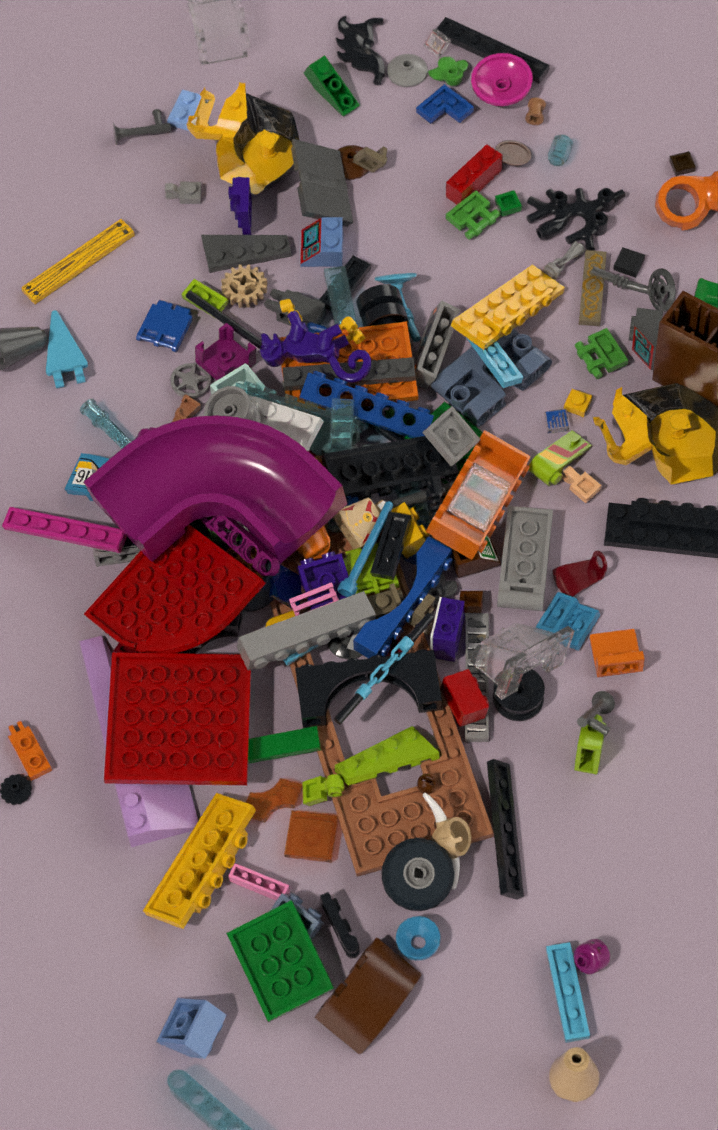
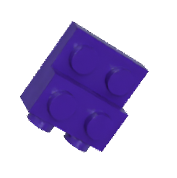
M236 177L233 178L232 186L228 188L230 211H234L235 220H238V228H242V234L251 235L252 195L250 178Z
M335 551L323 554V559L314 561L313 558L300 561L301 565L297 567V571L305 593L332 582L337 598L339 600L347 598L337 591L341 581L349 577L342 553L336 555ZM325 590L323 592L308 597L307 601H311L330 592L329 590ZM329 598L309 606L310 610L333 602V600Z

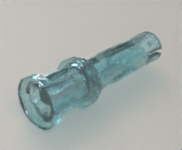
M93 398L87 400L81 406L80 413L86 415L92 421L94 427L101 428L121 449L128 445L132 440L109 419L108 412L96 405L97 402Z

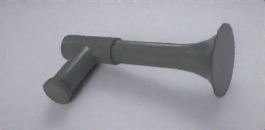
M159 109L152 111L155 125L123 129L118 128L113 123L115 144L117 145L120 139L128 136L171 132L170 123L163 124L161 110Z
M605 691L596 692L592 697V707L578 718L577 724L580 727L589 725L606 737L611 728L594 718L598 713L608 714L614 709L615 701L612 695Z

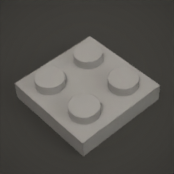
M453 406L447 409L422 432L450 466L460 460L481 440Z

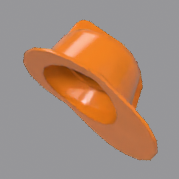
M325 525L297 549L305 559L313 558L316 561L329 551L331 540Z

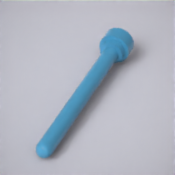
M387 501L384 504L349 577L341 581L337 589L341 595L349 597L356 594L358 590L356 581L386 523L388 513L392 511L393 503L391 501Z

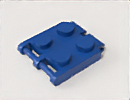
M159 300L157 305L152 304L137 333L136 340H145L154 343V346L159 347L161 345L171 348L173 352H177L192 322L191 309L177 305L173 310L174 306L172 303Z

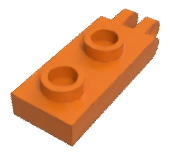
M20 720L16 722L20 729L16 732L13 725L8 726L11 732L8 738L30 780L33 781L51 772L52 768L30 727H24Z

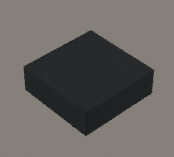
M622 247L613 270L636 278L645 260V255Z

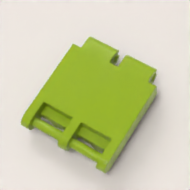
M375 543L356 581L358 589L356 594L363 591L365 594H379L381 590L388 589L389 584L394 583L396 589L400 588L396 574L394 580L374 577L370 573L379 543ZM361 548L345 551L346 558H343L348 576L361 553Z

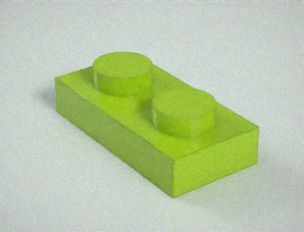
M195 279L192 280L181 294L184 300L204 312L206 311L186 298V293L189 290L221 312L229 303L227 298Z

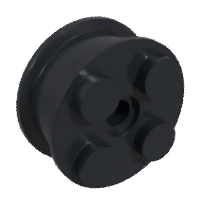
M512 666L504 669L496 677L493 686V703L496 710L503 717L513 721H525L533 718L540 712L544 703L545 685L543 679L535 670L526 666Z

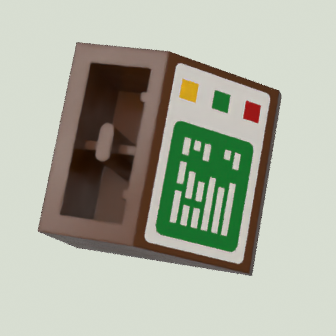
M485 537V540L488 541L482 553L477 551L473 560L452 549V564L458 578L501 565L491 538Z

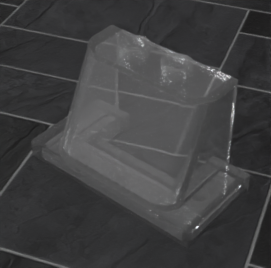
M514 623L507 628H502L493 636L486 637L473 651L470 662L498 685L495 695L502 700L518 690L522 675L542 664L541 668L549 673L563 665L575 631L567 626L554 633L525 624Z

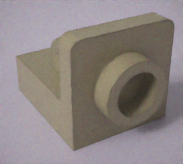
M383 146L375 152L373 149L364 147L354 155L353 162L374 173L386 164L387 148Z
M394 583L389 584L390 590L368 597L376 613L375 620L390 613L404 600L401 590H396Z
M427 594L414 611L410 622L414 628L427 613L433 615L436 608L433 605L436 598L432 595ZM434 620L423 631L425 634H431Z

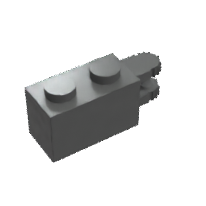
M272 289L270 296L277 301L267 299L264 303L265 308L276 312L277 321L290 326L291 324L287 317L288 312L282 313L281 300L290 299L295 306V310L299 311L306 325L309 322L321 325L326 317L325 303L318 299L306 297L297 291L293 292L287 289L286 292Z

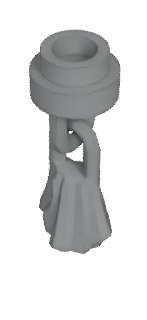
M574 241L567 253L561 259L557 258L545 265L543 272L552 279H556L560 276V272L563 271L564 264L585 252L584 246Z

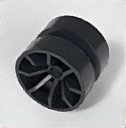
M389 284L376 285L366 289L358 296L356 305L363 327L407 322V326L409 325L406 310L403 307V301L397 287Z

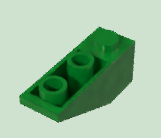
M325 55L310 64L304 71V75L313 88L343 117L360 106Z

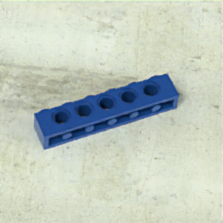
M314 371L313 374L308 372L299 397L302 401L334 412L341 408H347L346 406L348 405L352 406L351 416L348 417L409 438L425 436L422 432L431 425L434 417L428 409L418 407L417 410L410 408V404L405 401L388 400L389 396L376 392V395L367 393V388L355 385V388L346 385V381L334 378V381L326 379V374ZM322 386H329L332 393L328 397L320 395L319 389ZM343 393H349L352 395L353 400L349 404H344L341 402L340 396ZM364 400H370L373 403L374 407L371 411H364L361 408V403ZM390 407L394 410V416L389 419L385 418L382 415V410ZM407 414L413 415L415 418V423L411 426L403 422V417Z

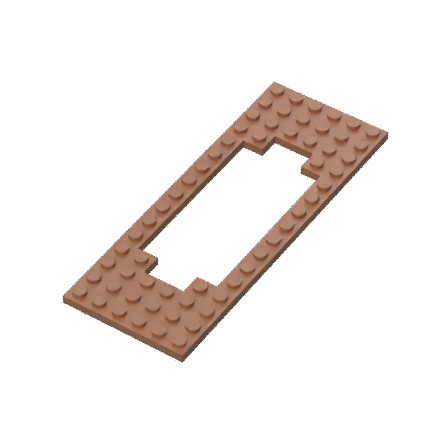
M337 527L327 530L331 540L327 553L335 551L336 555L342 553V557L346 558L345 551L353 550L341 529ZM383 527V529H382V531H381V533H380V535H379V537H378L376 543H379V542H380V539H381V536H382L384 527ZM297 550L281 563L283 570L282 587L276 598L270 603L274 617L292 611L289 599L305 593L297 571V567L301 565L300 561L305 560V558ZM399 563L396 577L400 588L396 590L400 589L405 599L409 594V589ZM390 588L381 590L380 593L388 591ZM375 593L366 594L367 598L375 595ZM307 598L295 602L296 606L308 602ZM310 607L299 610V614L310 611ZM408 622L403 626V632L400 636L401 640L414 629V626ZM424 632L414 641V645L407 653H415L422 649L430 651ZM310 652L289 665L297 691L295 668L305 664L314 666ZM438 675L439 687H441L442 683ZM440 690L442 710L426 712L441 757L438 760L431 761L430 759L421 762L420 769L422 774H431L436 780V789L428 795L438 803L448 819L459 817L468 824L471 831V843L494 837V832L451 709ZM329 710L326 714V725L317 726L321 750L317 751L325 778L329 775L337 774L335 772V765L345 760ZM372 778L352 785H347L344 782L342 795L331 797L356 877L382 870L383 862L393 847L402 841L412 838L431 840L437 828L434 814L417 786L381 796L376 778Z

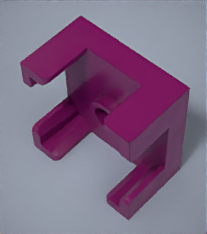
M226 323L219 328V339L204 350L203 341L195 346V362L213 378L219 380L245 363L250 368L256 364V347L249 342L247 350L234 340V329Z

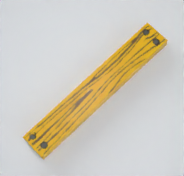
M122 219L118 220L21 287L22 292L34 304H37L135 236L134 231Z

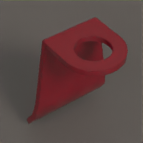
M597 550L593 552L591 559L559 566L553 569L552 573L559 590L563 594L574 597L582 590L604 579L608 566L603 553ZM598 556H599V557L601 558V560H602V563H603V567H602V568H601L600 565L598 564V560H597V557H598Z

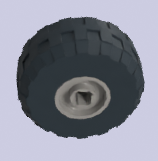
M424 838L407 839L397 844L387 854L382 866V884L388 897L398 906L411 911L429 910L439 905L450 893L454 881L453 863L445 849L436 844V842Z

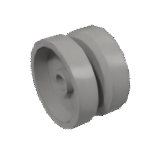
M226 386L217 390L209 397L205 404V416H232L259 423L261 421L260 411L243 389L236 386Z

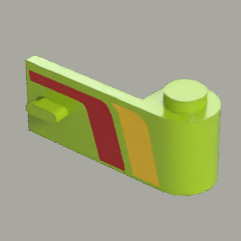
M571 430L538 453L529 463L530 468L528 471L547 486L556 485L562 479L563 475L561 473L563 468L591 449L592 445Z

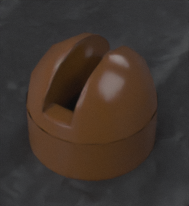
M425 773L418 778L417 788L422 794H431L436 789V780L431 774Z

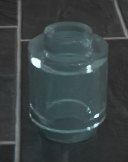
M557 135L553 138L548 151V161L554 166H562L568 160L573 142L567 135Z

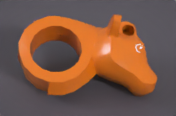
M718 171L707 177L675 176L665 182L655 198V209L661 220L669 226L681 228L683 231L698 226L709 210L718 211ZM674 189L686 190L694 198L695 211L691 215L684 217L675 215L667 207V193Z

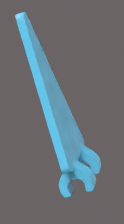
M54 310L51 312L46 374L48 376L53 375L56 389L65 387L62 373L74 371L77 384L86 382L83 368L88 367V362L59 313Z

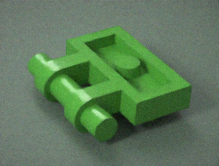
M474 191L446 213V220L459 231L465 227L469 228L465 232V236L470 240L474 236H479L485 227L494 224L500 216V212L497 209L489 212L490 202L479 192ZM481 216L483 219L476 223L474 220Z
M607 328L588 336V345L584 346L582 341L575 344L577 355L581 360H584L588 372L593 374L596 379L603 376L600 370L603 367L610 373L628 365L627 357ZM595 352L599 359L594 360L591 354Z

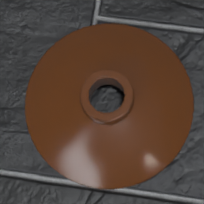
M347 145L338 149L341 154L345 179H359L369 172L353 162L354 155L361 151L363 147Z

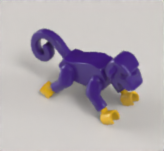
M290 299L280 301L282 313L288 312L287 317L291 324V329L284 341H281L276 333L273 334V340L267 334H261L262 349H260V354L267 365L278 367L287 358H292L300 363L324 361L331 365L338 378L347 383L359 382L368 375L372 366V360L370 355L364 350H355L348 358V366L352 370L357 368L356 363L359 359L363 360L361 369L356 373L345 372L337 360L339 358V350L349 345L351 340L359 344L365 339V336L358 329V325L352 317H345L340 325L337 323L321 331L318 335L308 331L299 311L295 310V306ZM346 329L349 332L348 336L343 335L332 341V338L342 334V330Z

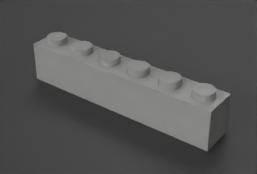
M363 591L240 636L237 649L248 670L253 668L261 669L274 660L282 661L293 653H304L312 646H323L329 643L331 639L336 637L344 638L355 630H361L366 622L374 620L376 613Z

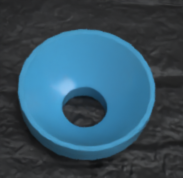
M414 916L401 923L397 929L396 943L398 949L405 957L421 961L430 958L437 951L440 944V932L436 924L430 919ZM415 937H421L425 940L426 944L421 949H415L411 945V941Z

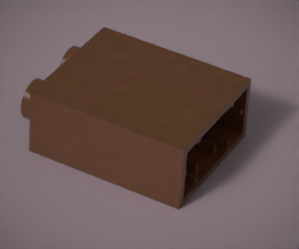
M682 291L659 322L652 380L662 386L674 383L683 385L709 400L717 408L718 308Z

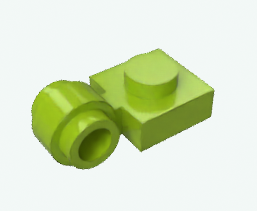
M332 774L327 776V778L318 776L303 781V804L312 806L327 801V793L329 797L341 796L344 791V780L341 779L340 775Z

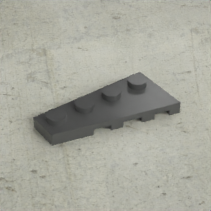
M201 235L209 273L228 270L232 267L238 268L239 265L243 267L248 264L253 265L292 257L287 235Z

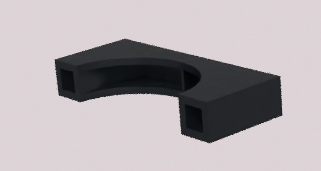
M422 649L415 653H407L402 659L395 661L388 668L389 672L381 682L396 685L406 691L414 700L418 713L442 710L434 650ZM375 655L368 659L359 660L352 658L345 662L336 663L329 661L322 665L313 666L305 664L295 668L303 728L326 725V714L334 698L350 686L370 681L372 672L380 664H385L391 656L382 657ZM380 669L374 677L379 679L385 671Z

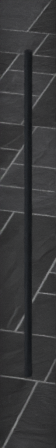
M191 290L186 293V298L223 324L227 323L234 329V332L257 348L262 349V340ZM364 422L391 442L403 440L392 431ZM454 476L444 479L448 482H453L456 480L457 477ZM466 484V487L468 489L489 500L488 498L480 494L478 491L470 487L468 484Z

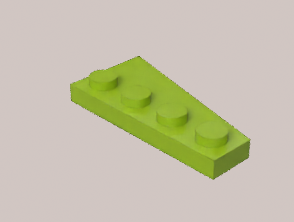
M411 726L336 764L335 772L341 776V779L347 785H352L376 778L377 774L381 772H389L390 774L397 772L398 768L410 764L411 767L421 765V761L431 759V761L438 760L439 752Z

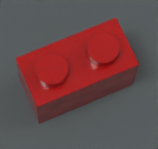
M466 669L444 677L440 690L459 726L485 719L489 709V701L485 695H482L478 680L475 676H472L470 670Z

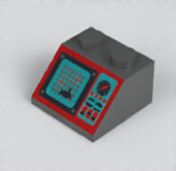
M637 308L636 316H631L629 341H633L632 350L650 370H653L659 322L662 319L663 311Z

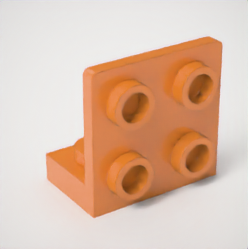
M635 629L590 635L589 639L597 677L643 671L645 659L643 651H639Z

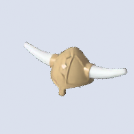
M423 793V797L429 804L436 820L437 828L431 840L445 849L453 863L454 881L451 889L454 890L459 879V856L465 855L469 850L471 831L468 824L462 818L454 817L448 819L438 803L427 793Z

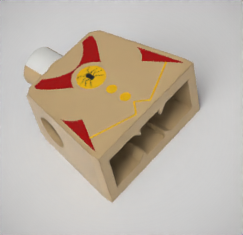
M368 497L344 507L333 517L353 549L365 545L386 503L384 500L374 504Z

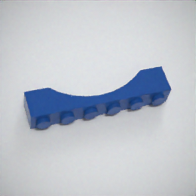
M431 537L426 539L416 553L417 575L409 594L390 613L364 624L353 640L355 651L367 658L375 655L384 657L388 654L391 648L390 644L393 640L399 639L403 632V626L406 622H411L414 611L426 597L431 587L435 588L441 579L440 575L442 572L448 571L453 562V559H451L452 549Z

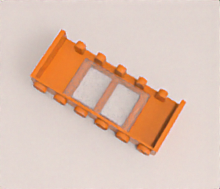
M486 430L482 433L481 440L475 445L425 531L432 535L434 539L473 560L477 551L483 552L488 543L485 537H491L497 527L493 524L494 521L499 523L505 512L502 507H508L513 498V495L510 494L511 491L516 492L522 482L518 478L520 476L524 478L530 468L527 462L531 456Z

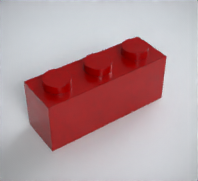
M486 144L446 182V198L458 205L474 191L479 192L502 171L503 155Z

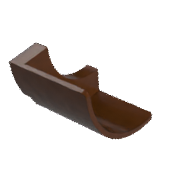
M378 937L365 949L349 971L350 974L344 980L346 985L341 982L314 1017L358 1054H362L377 1037L421 977V973Z

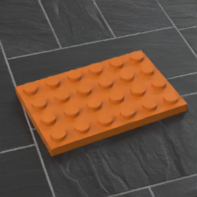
M407 322L359 327L358 329L365 336L364 341L356 344L351 340L349 345L339 350V358L337 360L339 363H348L350 354L355 350L366 351L372 361L412 358ZM346 329L342 330V334L332 338V341L343 335L348 336L349 332ZM280 337L281 341H284L285 338H286V337ZM287 358L286 361L283 364H281L282 374L284 367L322 365L329 363H326L324 361L300 363L292 358ZM416 381L358 385L367 388V393L376 395V392L389 396L388 400L397 402V400L405 402L419 400ZM330 387L320 388L319 393L324 397H328L331 395L332 390ZM302 390L285 391L286 405L289 408L308 414L331 411L300 400L299 397ZM343 393L340 396V400L344 404H349L352 402L353 397L349 393ZM364 400L361 403V407L374 406L370 400Z

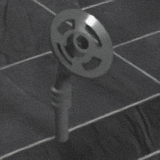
M593 266L590 273L612 282L613 286L622 287L623 290L626 288L649 295L650 301L656 310L667 311L674 303L676 294L675 283L672 275L666 269H656L650 276L648 286L629 281L627 277L624 279V276L620 277V274L614 275ZM666 293H668L667 300L664 304L662 300Z

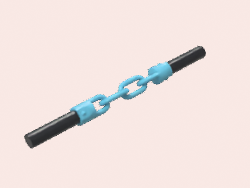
M427 613L415 628L402 638L391 651V657L387 662L380 664L372 672L370 681L367 684L363 683L357 689L351 700L335 716L334 721L337 724L341 725L359 703L372 693L371 687L374 684H379L389 672L388 668L395 661L402 659L411 649L414 641L435 619L431 613ZM398 648L402 651L399 657L398 654H394ZM380 669L385 671L379 679L374 677Z

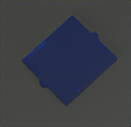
M280 564L278 573L269 578L271 581L270 597L292 609L289 599L302 594V584L298 574ZM300 601L295 602L296 606L300 605Z

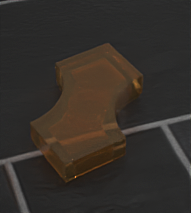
M280 778L278 783L266 792H250L246 803L253 805L256 809L251 819L265 823L269 816L279 809H294L303 788L302 784Z

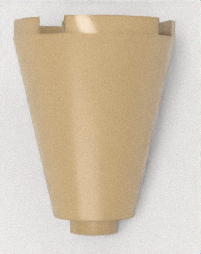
M575 1047L563 1053L553 1062L549 1072V1081L551 1088L557 1096L562 1099L571 1100V1102L586 1100L594 1094L599 1083V1071L587 1052Z

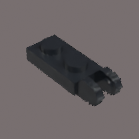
M329 892L320 895V904L344 952L350 959H356L360 952L359 942L356 936L349 934L352 930L347 919L342 920L339 914L341 907L336 897L332 899Z

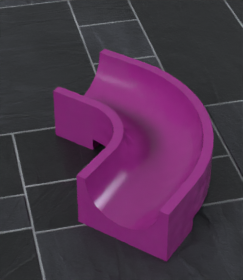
M232 416L192 417L174 421L148 431L118 451L84 481L93 501L151 562L186 533L184 527L191 522L208 516H224L232 518L247 527L249 533L266 550H269L277 557L281 564L347 505L341 483L298 442L268 425Z

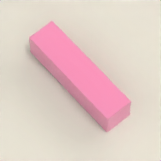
M234 863L228 876L230 882L276 901L282 893L289 894L290 892L289 885Z

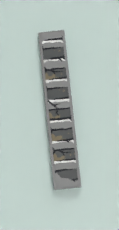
M466 613L465 670L469 669L472 676L477 678L479 689L482 695L487 697L488 701L489 613ZM489 709L485 719L465 725V742H488Z

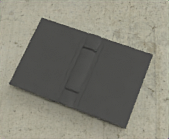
M293 139L291 151L295 172L299 171L301 180L297 190L302 216L320 219L321 217H343V226L353 224L347 191L348 187L340 151Z

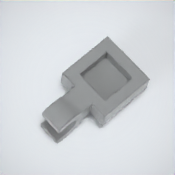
M180 182V187L172 183L165 184L166 199L179 198L180 204H201V182Z

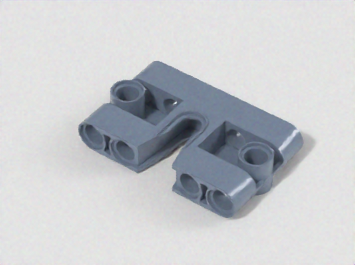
M515 329L509 335H504L497 340L523 375L522 383L513 385V387L524 391L542 376L552 364V359L532 345V339L528 335L520 334ZM470 347L441 371L431 383L433 390L448 401L458 413L463 414L477 427L482 426L506 406L504 401L506 393L497 381L489 375L492 372L473 347Z

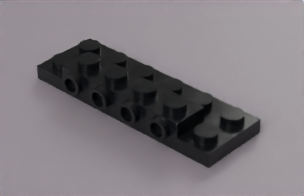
M426 436L330 452L321 456L323 466L341 483L345 496H351V498L358 497L360 501L368 497L370 498L371 494L376 493L380 497L387 496L392 493V490L399 489L400 493L408 492L414 486L426 489L428 488L427 479L430 477L440 476V479L459 474L456 463L450 466Z
M638 498L636 501H631V505L609 502L604 546L718 558V510L712 505H706L703 508H696L691 503H682L681 506L672 505L667 500H661L659 503H650L646 498Z

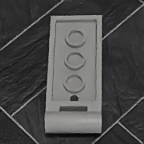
M508 506L497 607L543 611L553 510Z

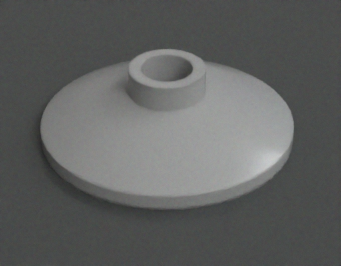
M403 54L390 61L387 67V74L389 79L398 86L414 87L425 80L427 65L422 58L416 55Z

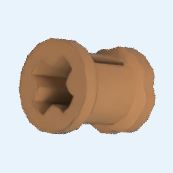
M531 98L528 102L529 111L526 114L525 120L531 125H540L544 120L542 114L546 107V102L541 98Z

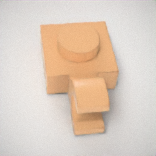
M568 466L563 471L562 479L566 483L571 484L569 490L583 502L587 503L601 490L602 485L586 472L579 475L571 466Z

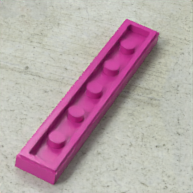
M9 507L2 524L5 530L121 553L127 538L126 534L119 528Z

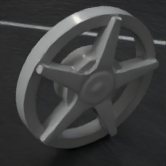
M196 363L183 364L177 367L171 375V387L181 397L185 394L191 398L201 397L209 390L211 385L210 374ZM191 368V371H190V372H187V373H182V372H180V371H182V370H184V369ZM195 369L202 371L206 376H198L195 373ZM176 375L182 378V383L178 387L174 384ZM208 380L205 388L199 391L198 386L200 382ZM186 388L194 390L196 393H185L180 390Z

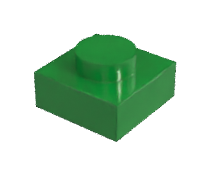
M515 190L495 196V202L502 217L522 211V205Z

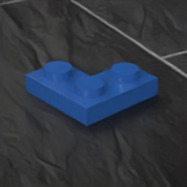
M444 84L416 107V113L430 124L444 112L461 123L474 112V106Z

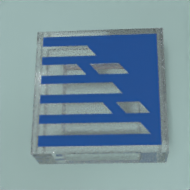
M566 409L544 411L547 434L569 431Z

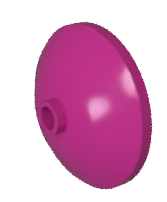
M498 53L485 57L475 66L471 76L472 88L477 97L485 103L495 106H508L521 101L529 93L533 81L532 72L528 64L518 56L507 53Z

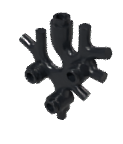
M577 188L575 190L576 201L572 204H567L568 197L564 192H554L553 189H548L545 194L550 199L549 203H543L532 196L528 198L527 203L536 208L537 211L527 215L526 218L529 223H532L548 214H553L555 216L554 219L539 225V228L536 229L537 235L541 240H548L561 233L571 217L580 216L585 220L584 228L565 237L566 242L570 245L574 241L584 240L586 250L594 251V235L601 236L607 231L608 217L603 212L611 211L613 206L618 203V200L625 197V192L621 189L614 193L609 188H603L598 192L597 199L586 200L583 189Z

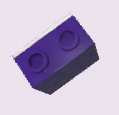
M439 597L430 636V651L434 650L435 659L456 662L464 626V601Z

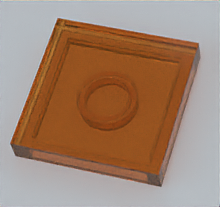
M291 810L284 856L287 858L332 863L338 816Z

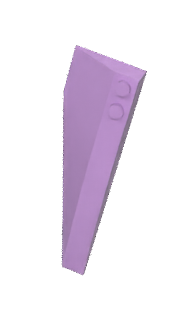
M98 636L79 642L106 747L112 653L103 637ZM115 784L131 847L193 831L198 822L189 785Z

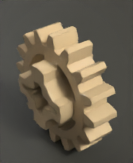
M249 264L246 268L239 265L238 270L232 267L231 274L226 272L225 279L221 280L222 294L230 300L231 305L238 303L239 308L243 304H246L247 308H249L252 302L257 305V299L263 300L264 293H267V279L264 278V272H258V267L252 270Z

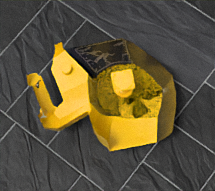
M239 82L237 90L225 100L217 125L209 126L208 120L215 102V95L206 91L204 87L199 94L201 99L194 116H189L187 129L196 139L219 140L216 145V157L220 179L232 184L233 178H250L251 193L257 195L280 182L295 170L291 151L292 140L300 139L292 112L247 94L246 83Z
M674 383L622 395V387L617 389L613 401L612 414L625 438V442L620 447L616 445L604 419L593 417L592 415L595 426L600 427L607 443V455L614 463L628 465L652 450L658 471L671 485L711 477L718 473V408L709 400L683 385Z

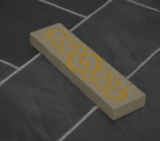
M585 250L579 325L600 326L604 279L590 273L593 266L605 270L607 252Z

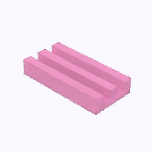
M331 582L289 599L295 616L300 615L299 610L329 598H332L333 602L339 599ZM325 590H329L330 592L326 595H323L301 605L296 606L295 602H298L300 600H303Z

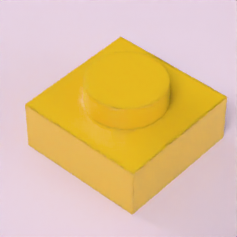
M571 389L564 404V410L584 417L592 401V395Z

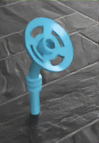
M417 273L374 277L375 281L390 284L399 289L403 307L409 320L408 331L414 342L420 341L421 336L414 324L413 314L407 308L401 290L403 283L415 278Z

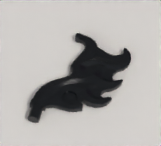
M346 15L341 17L338 21V30L343 34L344 39L340 40L336 37V43L345 53L337 51L338 58L344 62H352L351 67L354 69L373 73L375 76L373 83L381 85L382 78H385L384 61L371 47L374 46L372 28L376 24L383 25V18H370L364 23L350 24L346 21Z

